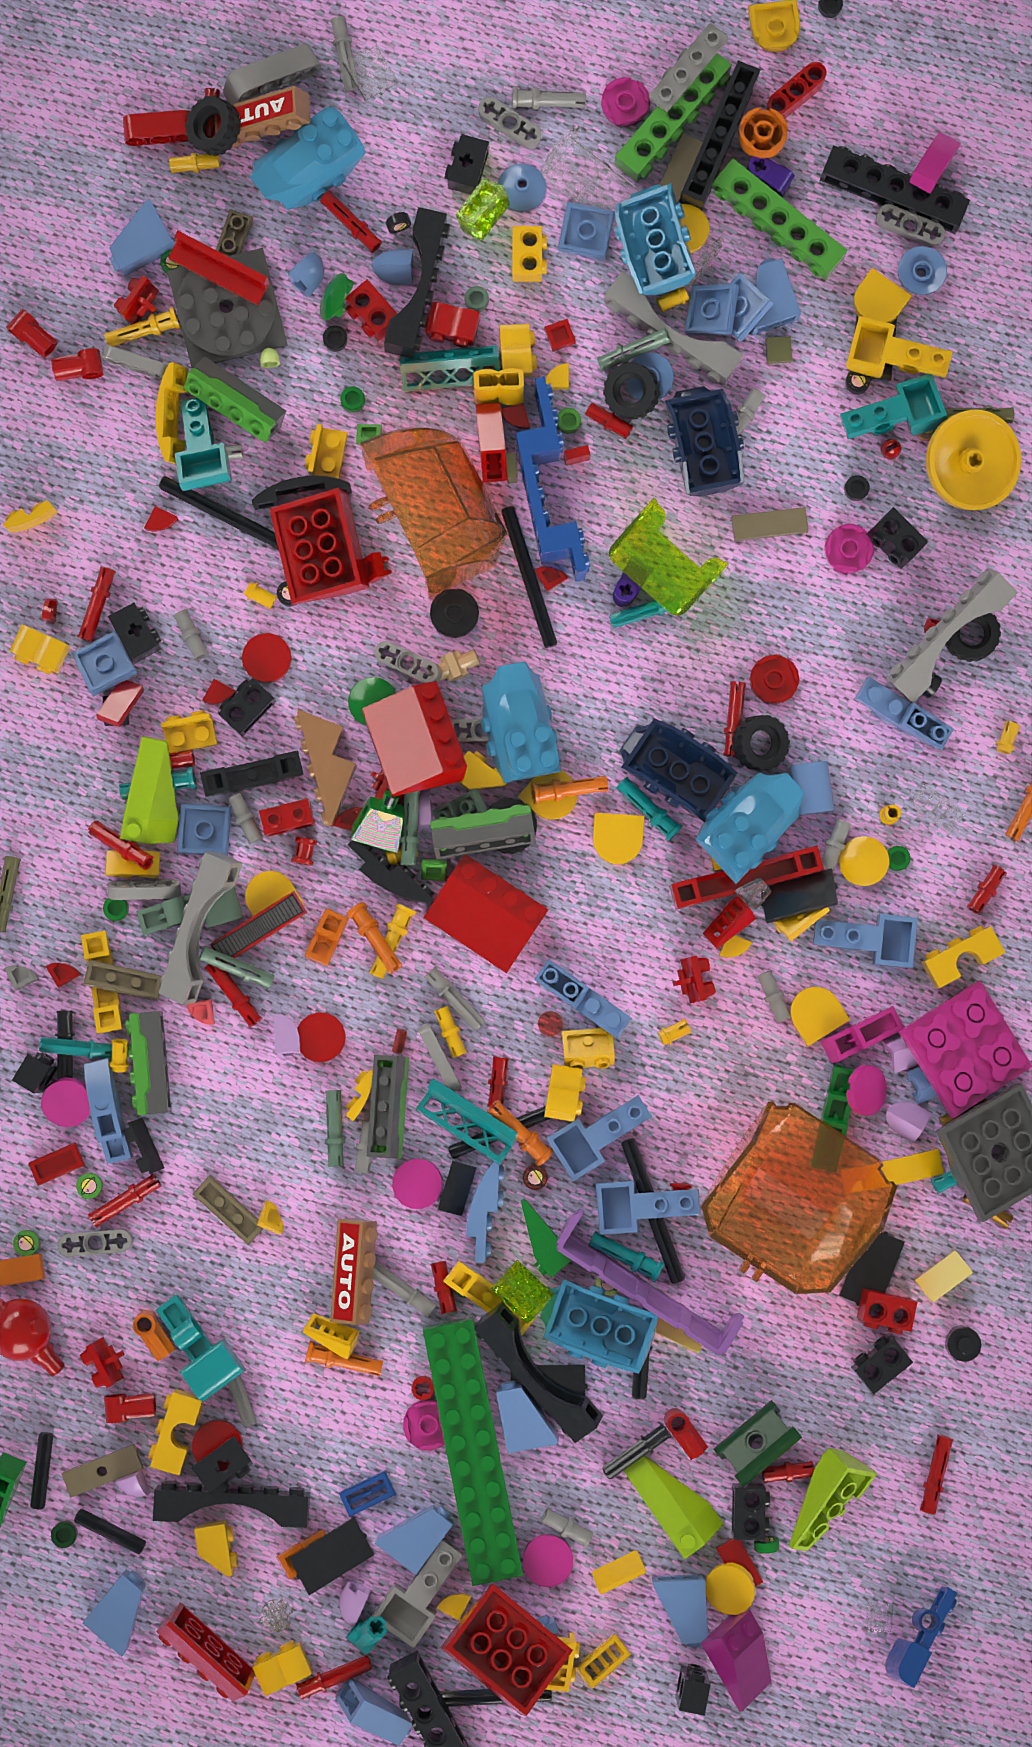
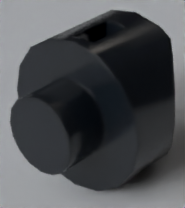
M955 1326L946 1336L945 1349L949 1355L958 1361H971L981 1351L982 1344L979 1335L967 1326Z

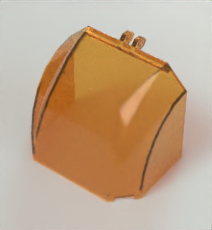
M409 427L383 433L360 443L366 470H374L386 494V497L372 502L369 508L370 510H377L389 503L391 504L393 510L379 515L375 520L377 524H382L397 517L424 574L426 591L429 598L496 567L507 531L465 445L456 436L439 429Z
M768 1102L726 1161L701 1207L709 1236L744 1259L739 1268L741 1273L747 1272L751 1264L757 1268L752 1275V1280L755 1282L764 1273L794 1294L829 1293L884 1230L897 1186L894 1181L889 1182L881 1170L884 1165L879 1158L796 1103H789L787 1106H776L774 1102Z

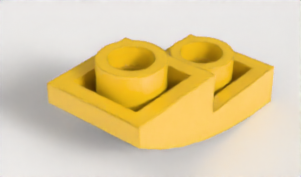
M46 500L44 503H37L31 509L32 513L29 515L22 508L19 511L11 512L6 517V522L3 525L10 533L20 532L45 522L58 512Z
M108 850L106 852L105 876L130 879L131 876L157 879L159 876L160 852L145 851L154 857L152 859L154 861L149 869L143 870L134 862L124 860L117 851Z
M372 1069L368 1073L363 1070L354 1081L358 1084L354 1089L362 1096L360 1098L354 1096L346 1106L349 1110L346 1116L352 1121H355L370 1096Z

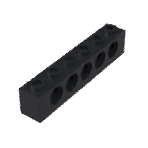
M737 61L681 192L679 203L693 205L701 211L703 210L714 180L719 173L757 84L761 69L742 61Z
M833 145L820 177L822 182L882 206L891 204L937 222L943 226L945 231L956 234L970 199L965 198L964 194L945 190L938 183L930 194L909 183L912 173H902L897 171L892 165H882L875 162L870 156L857 155L844 146L837 147ZM844 167H852L855 173H848ZM867 176H875L878 182L869 181ZM895 184L899 186L901 191H893L890 185ZM913 194H920L924 200H916ZM935 203H943L946 209H939Z
M418 1650L391 1663L389 1675L387 1676L388 1682L393 1690L397 1689L401 1697L399 1698L400 1704L406 1713H410L413 1719L412 1726L416 1734H421L425 1741L424 1747H470ZM409 1683H416L419 1687L417 1689H410L407 1685ZM427 1705L431 1710L422 1711L419 1707ZM438 1727L441 1728L443 1732L434 1733L432 1732V1729Z

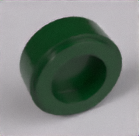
M70 1521L57 1523L51 1531V1540L59 1548L70 1547L78 1536L76 1526Z

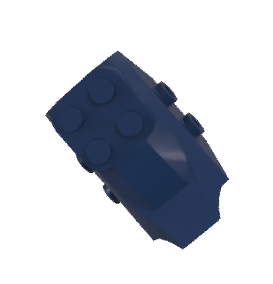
M705 386L677 391L673 399L665 400L670 424L667 425L668 436L670 440L674 439L676 448L672 449L675 463L680 465L686 494L697 497L726 492L744 483L741 452L744 449V441L742 435H738L736 426L739 425L737 412L732 411L731 404L724 390L711 391Z
M656 718L649 725L635 727L619 750L624 762L621 768L644 782L643 787L651 793L656 794L659 792L666 797L664 800L674 808L680 806L705 822L707 820L706 815L717 807L738 772L719 755L714 753L716 749L706 742L701 744L694 740L695 735L685 728L679 730Z

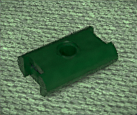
M772 1400L713 1449L722 1460L727 1458L738 1471L735 1478L743 1487L802 1438L794 1426L788 1429L777 1414L781 1410ZM756 1438H763V1445L760 1448H752V1443Z

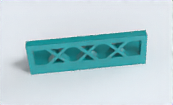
M497 345L416 352L414 359L399 356L403 392L474 385V372L481 370L484 366L494 365L495 371H500ZM459 368H467L472 372L464 379H460L455 375ZM435 370H442L447 374L442 381H435L430 375ZM417 372L422 376L418 383L407 384L406 373Z
M434 1078L428 1085L427 1094L416 1107V1111L499 1165L517 1141L518 1133ZM433 1098L441 1103L442 1111L431 1112L424 1107ZM455 1113L460 1115L463 1124L452 1126L448 1123L446 1115ZM473 1127L480 1128L484 1138L472 1139L469 1137L467 1129ZM500 1141L506 1146L498 1156L490 1151L488 1142Z

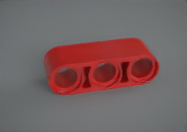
M820 62L808 64L769 97L766 110L773 109V105H779L783 110L777 112L786 119L822 88L827 74L825 66ZM809 75H817L819 80H812ZM798 90L801 95L795 96L790 91Z
M174 110L124 116L125 144L129 146L189 142V138L186 136L185 125L190 111Z

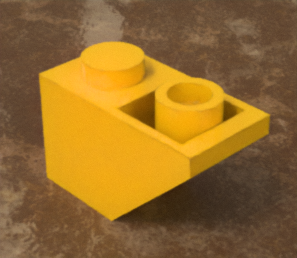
M468 750L464 755L467 770L464 780L458 782L469 792L475 789L481 791L505 788L508 783H504L496 767L492 769L485 764L487 759L479 752L475 751L473 754Z
M227 1519L197 1524L194 1533L198 1556L225 1576H233L235 1568L238 1567L237 1552H232L231 1542H234L233 1526H228Z

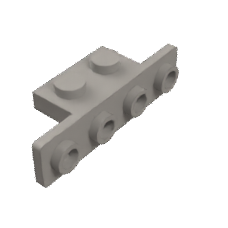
M709 23L692 45L681 52L676 64L673 67L670 66L665 71L660 83L650 93L649 99L665 112H668L728 41V36L712 23Z

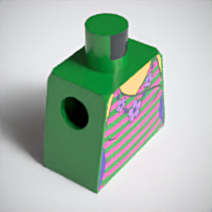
M386 790L382 799L370 797L352 825L351 840L397 853L404 820V807L396 804L399 795L391 797L390 791Z

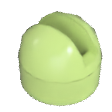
M268 347L261 352L260 365L262 368H272L280 365V358L275 349Z

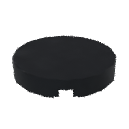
M463 589L444 590L431 603L430 618L432 625L437 632L445 637L459 638L466 636L473 631L478 623L479 609L477 602L470 593Z

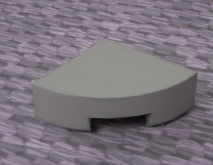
M12 965L4 968L16 991L39 980L38 976L29 968L27 969V967Z

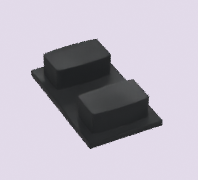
M143 1117L128 1122L129 1127L124 1129L123 1133L128 1143L136 1141L142 1158L136 1160L140 1172L145 1173L149 1171L152 1174L164 1169Z

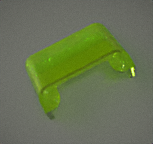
M653 498L609 549V557L619 569L669 613L680 616L685 614L729 568V563L719 558H710L701 567L694 563L658 531L666 520V514L664 509L658 504V501Z

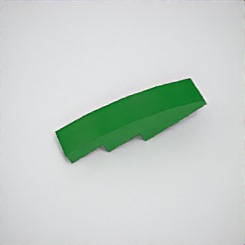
M838 1064L833 1066L811 1167L833 1172L837 1170L851 1112L846 1096L847 1090H850L848 1080L855 1068Z

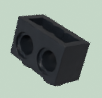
M894 507L866 534L873 545L880 548L888 556V559L900 569L909 563L929 542ZM884 527L889 530L890 534L885 532ZM901 545L905 546L908 552L903 550Z
M254 678L250 681H243L237 688L238 693L232 699L227 698L219 707L221 710L218 713L219 716L241 737L277 702ZM253 691H258L261 694L259 701L256 703L248 701V695ZM235 709L243 710V717L238 721L231 720V713Z
M44 1052L27 1054L12 1081L33 1094L43 1093L57 1071L58 1066L54 1064L55 1059Z
M882 1336L873 1344L875 1348L867 1354L866 1352L859 1354L853 1360L855 1364L851 1366L873 1395L913 1363L892 1336L887 1338ZM890 1348L895 1349V1358L891 1361H886L884 1358L886 1350ZM871 1364L875 1365L876 1373L871 1377H866L864 1373L865 1368Z
M733 1483L731 1535L734 1540L765 1541V1533H769L770 1527L769 1517H765V1507H770V1492L766 1491L763 1484L748 1483L743 1487L740 1483ZM749 1493H756L758 1495V1499L754 1504L745 1503V1497ZM749 1519L757 1520V1526L753 1530L744 1528L745 1522Z
M688 1664V1667L681 1666L675 1698L679 1711L705 1716L711 1684L707 1672L700 1665Z

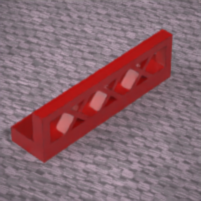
M177 230L174 236L176 244L168 257L169 260L259 306L269 286L268 277Z

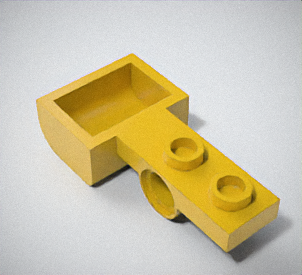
M859 316L846 363L847 369L867 376L881 378L885 363L898 366V369L904 373L918 374L923 372L946 378L953 351L893 337L895 325Z

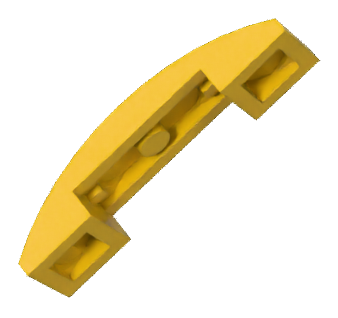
M171 362L168 364L160 383L156 402L155 423L162 456L165 462L176 465L175 453L185 451L186 441L178 439L179 395L180 393L188 392L184 389L188 368Z
M106 930L81 935L84 959L87 961V966L89 959L114 965ZM91 987L97 1034L122 1030L119 993Z
M939 1149L840 1169L845 1194L904 1184L944 1174Z
M461 1261L456 1263L443 1280L447 1285L462 1296L470 1299L487 1313L503 1301L519 1319L521 1336L536 1318L509 1295Z

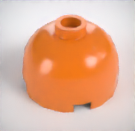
M762 107L755 108L747 112L741 120L738 131L739 144L743 151L751 158L755 156L770 159L776 156L785 146L788 125L783 115L776 110L770 108L768 111L761 110Z

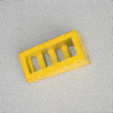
M315 1313L312 1314L303 1328L304 1334L345 1359H349L354 1351L360 1332L341 1323L330 1322V1319ZM316 1325L320 1326L319 1330L315 1329Z
M614 1633L575 1665L576 1671L586 1685L593 1689L624 1662L631 1653ZM613 1644L621 1654L618 1658L609 1648L610 1645ZM605 1651L612 1660L610 1664L601 1655L602 1652ZM596 1658L604 1667L601 1671L593 1662ZM588 1665L596 1674L593 1678L585 1669Z

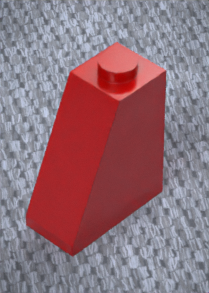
M500 402L476 405V419L483 483L507 481L506 449Z

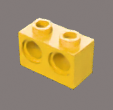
M512 226V282H542V274H547V259H542V250H547V235H542V226ZM531 238L536 243L532 246H527L523 241ZM531 262L536 267L533 270H527L523 265Z

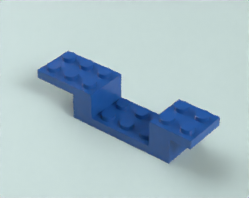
M545 376L535 378L534 394L542 427L516 432V450L541 564L570 558L575 582L585 580L586 572H589L590 567L588 553H583L582 550L585 543L583 529L577 527L576 521L549 527L548 510H543L542 508L545 506L543 487L537 485L540 476L538 465L559 461L560 453H563L564 446L562 433L556 430L558 429L557 422H559L556 407H551L553 405L552 398H554L551 383L546 384Z

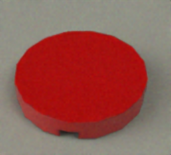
M270 633L258 634L251 638L244 646L242 653V663L250 677L262 683H272L283 678L287 674L292 662L291 650L287 643L278 635Z
M774 654L765 656L757 661L751 670L749 681L751 690L758 699L769 704H780L789 700L794 695L800 679L798 670L791 660Z
M316 1012L308 1015L300 1022L297 1028L300 1038V1052L305 1058L313 1062H326L334 1059L341 1053L345 1045L346 1033L343 1025L335 1016L329 1013Z
M222 1419L211 1420L203 1424L196 1431L192 1440V1454L196 1462L198 1463L233 1436L243 1448V1438L238 1429L231 1422ZM221 1462L219 1464L220 1470L217 1472L227 1470L228 1465L231 1463L224 1464Z

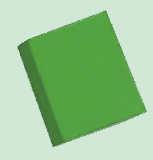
M422 858L421 880L446 881L447 859Z

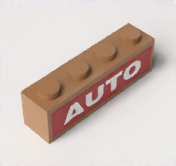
M292 86L233 104L236 111L239 112L241 125L240 134H238L237 141L232 147H238L240 143L247 141H258L261 137L267 135H279L284 130H296L301 128V125L310 123L309 93L296 86ZM214 114L215 134L218 132L221 124V117L218 114Z
M344 1218L337 1221L330 1322L350 1325L370 1323L372 1314L371 1296L374 1288L373 1269L376 1262L375 1242L378 1236L377 1221Z

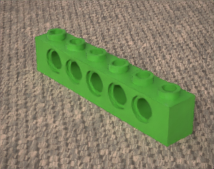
M717 53L668 112H665L659 106L652 112L615 155L614 165L636 183L641 177L647 178L653 170V163L657 159L661 161L665 157L671 142L674 141L676 143L685 132L683 128L688 123L693 124L700 115L699 110L703 105L708 106L715 98L716 94L714 92L719 86L724 88L729 82L732 64ZM703 77H707L712 82L703 83L700 79ZM691 95L695 97L696 100L690 102L687 101L684 97ZM675 113L678 114L681 118L678 120H673L669 117V115ZM662 132L665 136L657 138L653 133ZM639 150H646L649 152V155L640 156L637 152Z
M734 158L714 180L712 189L720 200H727L733 205V209L737 214L747 216L752 220V224L757 230L767 232L777 246H784L788 249L793 259L798 262L803 261L808 265L810 272L814 276L822 277L826 280L844 259L847 253L846 248ZM741 187L746 193L738 194L734 189ZM759 202L762 203L765 208L759 210L756 209L753 206V204ZM780 218L784 224L776 225L772 219ZM799 233L803 239L795 240L791 234ZM817 248L821 251L822 255H813L810 249Z

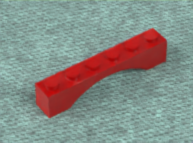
M817 845L763 860L756 868L750 869L737 884L734 883L725 871L673 883L669 888L675 910L820 872L824 870Z

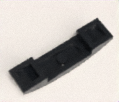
M317 475L301 476L287 479L268 487L252 499V505L255 510L279 506L278 496L326 488V491L340 488L351 494L352 489L349 482L338 478Z
M298 750L274 755L272 758L200 772L205 797L244 791L304 775Z

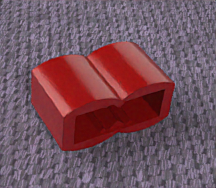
M432 302L425 329L426 335L430 336L429 339L434 342L443 343L444 340H450L457 347L468 348V345L474 346L481 318L480 312L445 303Z

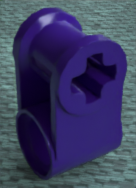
M753 156L746 168L782 198L795 177L790 169L777 164L769 158ZM757 166L761 168L759 172L755 171Z
M633 557L615 586L612 594L614 603L620 607L630 606L640 590L644 588L654 570ZM627 590L629 593L625 597L620 595L621 592Z

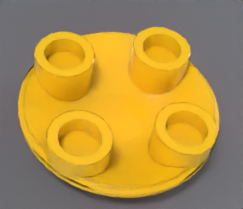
M866 836L857 837L845 844L844 851L841 850L839 867L843 876L849 882L858 886H870L879 882L887 873L889 855L884 845L878 840Z

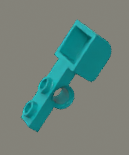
M926 374L896 384L897 396L841 413L840 419L847 439L873 432L875 435L884 434L893 429L895 424L904 421L907 422L912 436L937 429L947 419V413L933 375Z
M197 397L181 400L187 450L175 453L178 482L182 491L232 481L229 456L224 443L213 445L214 435L209 420L207 404Z
M178 1294L156 1309V1312L170 1330V1336L180 1350L186 1353L191 1361L190 1364L180 1370V1374L199 1400L202 1402L206 1401L246 1371V1368L225 1339L220 1340L215 1345L212 1344Z

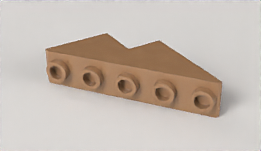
M298 709V715L294 716L297 730H302L305 738L300 741L304 755L309 754L311 763L307 764L310 777L316 778L318 787L314 788L317 802H323L325 810L321 812L323 824L333 828L357 765L335 756L344 732L343 726Z

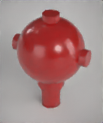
M19 1298L7 1302L0 1299V1355L13 1361L30 1359L34 1364L41 1365L52 1377L60 1373L65 1364L54 1353L53 1345L49 1342L51 1321L46 1310L37 1302L29 1299Z

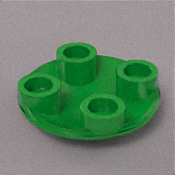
M337 274L325 288L320 303V316L322 319L329 320L334 316L339 318L343 315L346 307L344 301L347 294L353 288V281L348 279L346 274Z
M377 677L360 680L353 686L348 697L350 713L360 724L367 726L362 708L396 694L394 688L386 680Z

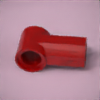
M21 309L6 326L18 340L26 342L43 358L49 356L58 344L24 309Z
M96 348L80 350L76 355L52 358V370L56 381L80 377L83 379H95L104 375L100 350Z
M122 1393L104 1396L106 1423H120L132 1418L156 1416V1398L154 1393L129 1396Z
M672 1408L665 1413L664 1423L690 1460L702 1455L708 1448V1445L686 1414L678 1408ZM674 1417H683V1422L679 1427L671 1426V1421Z

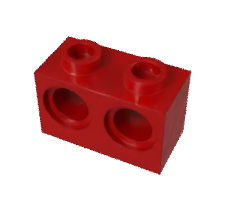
M368 279L347 295L345 299L347 306L345 310L353 320L358 318L363 324L361 328L369 338L374 336L377 341L386 335L390 319L398 314ZM360 299H366L369 301V304L365 307H359L357 302ZM377 317L385 319L382 325L372 323Z
M308 798L259 810L266 837L316 826L311 803Z
M863 1288L857 1319L863 1321V1326L878 1329L879 1325L888 1327L887 1331L902 1335L903 1330L912 1332L918 1302L911 1298ZM877 1303L879 1305V1312L875 1316H871L869 1309L873 1304ZM898 1309H902V1319L895 1321L894 1313Z

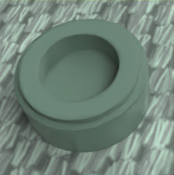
M474 286L466 291L464 301L467 309L482 312L487 308L489 295L484 288Z

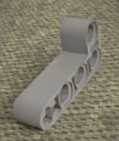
M302 44L235 69L227 76L223 94L231 105L256 98L313 76L320 71L321 64L310 45Z

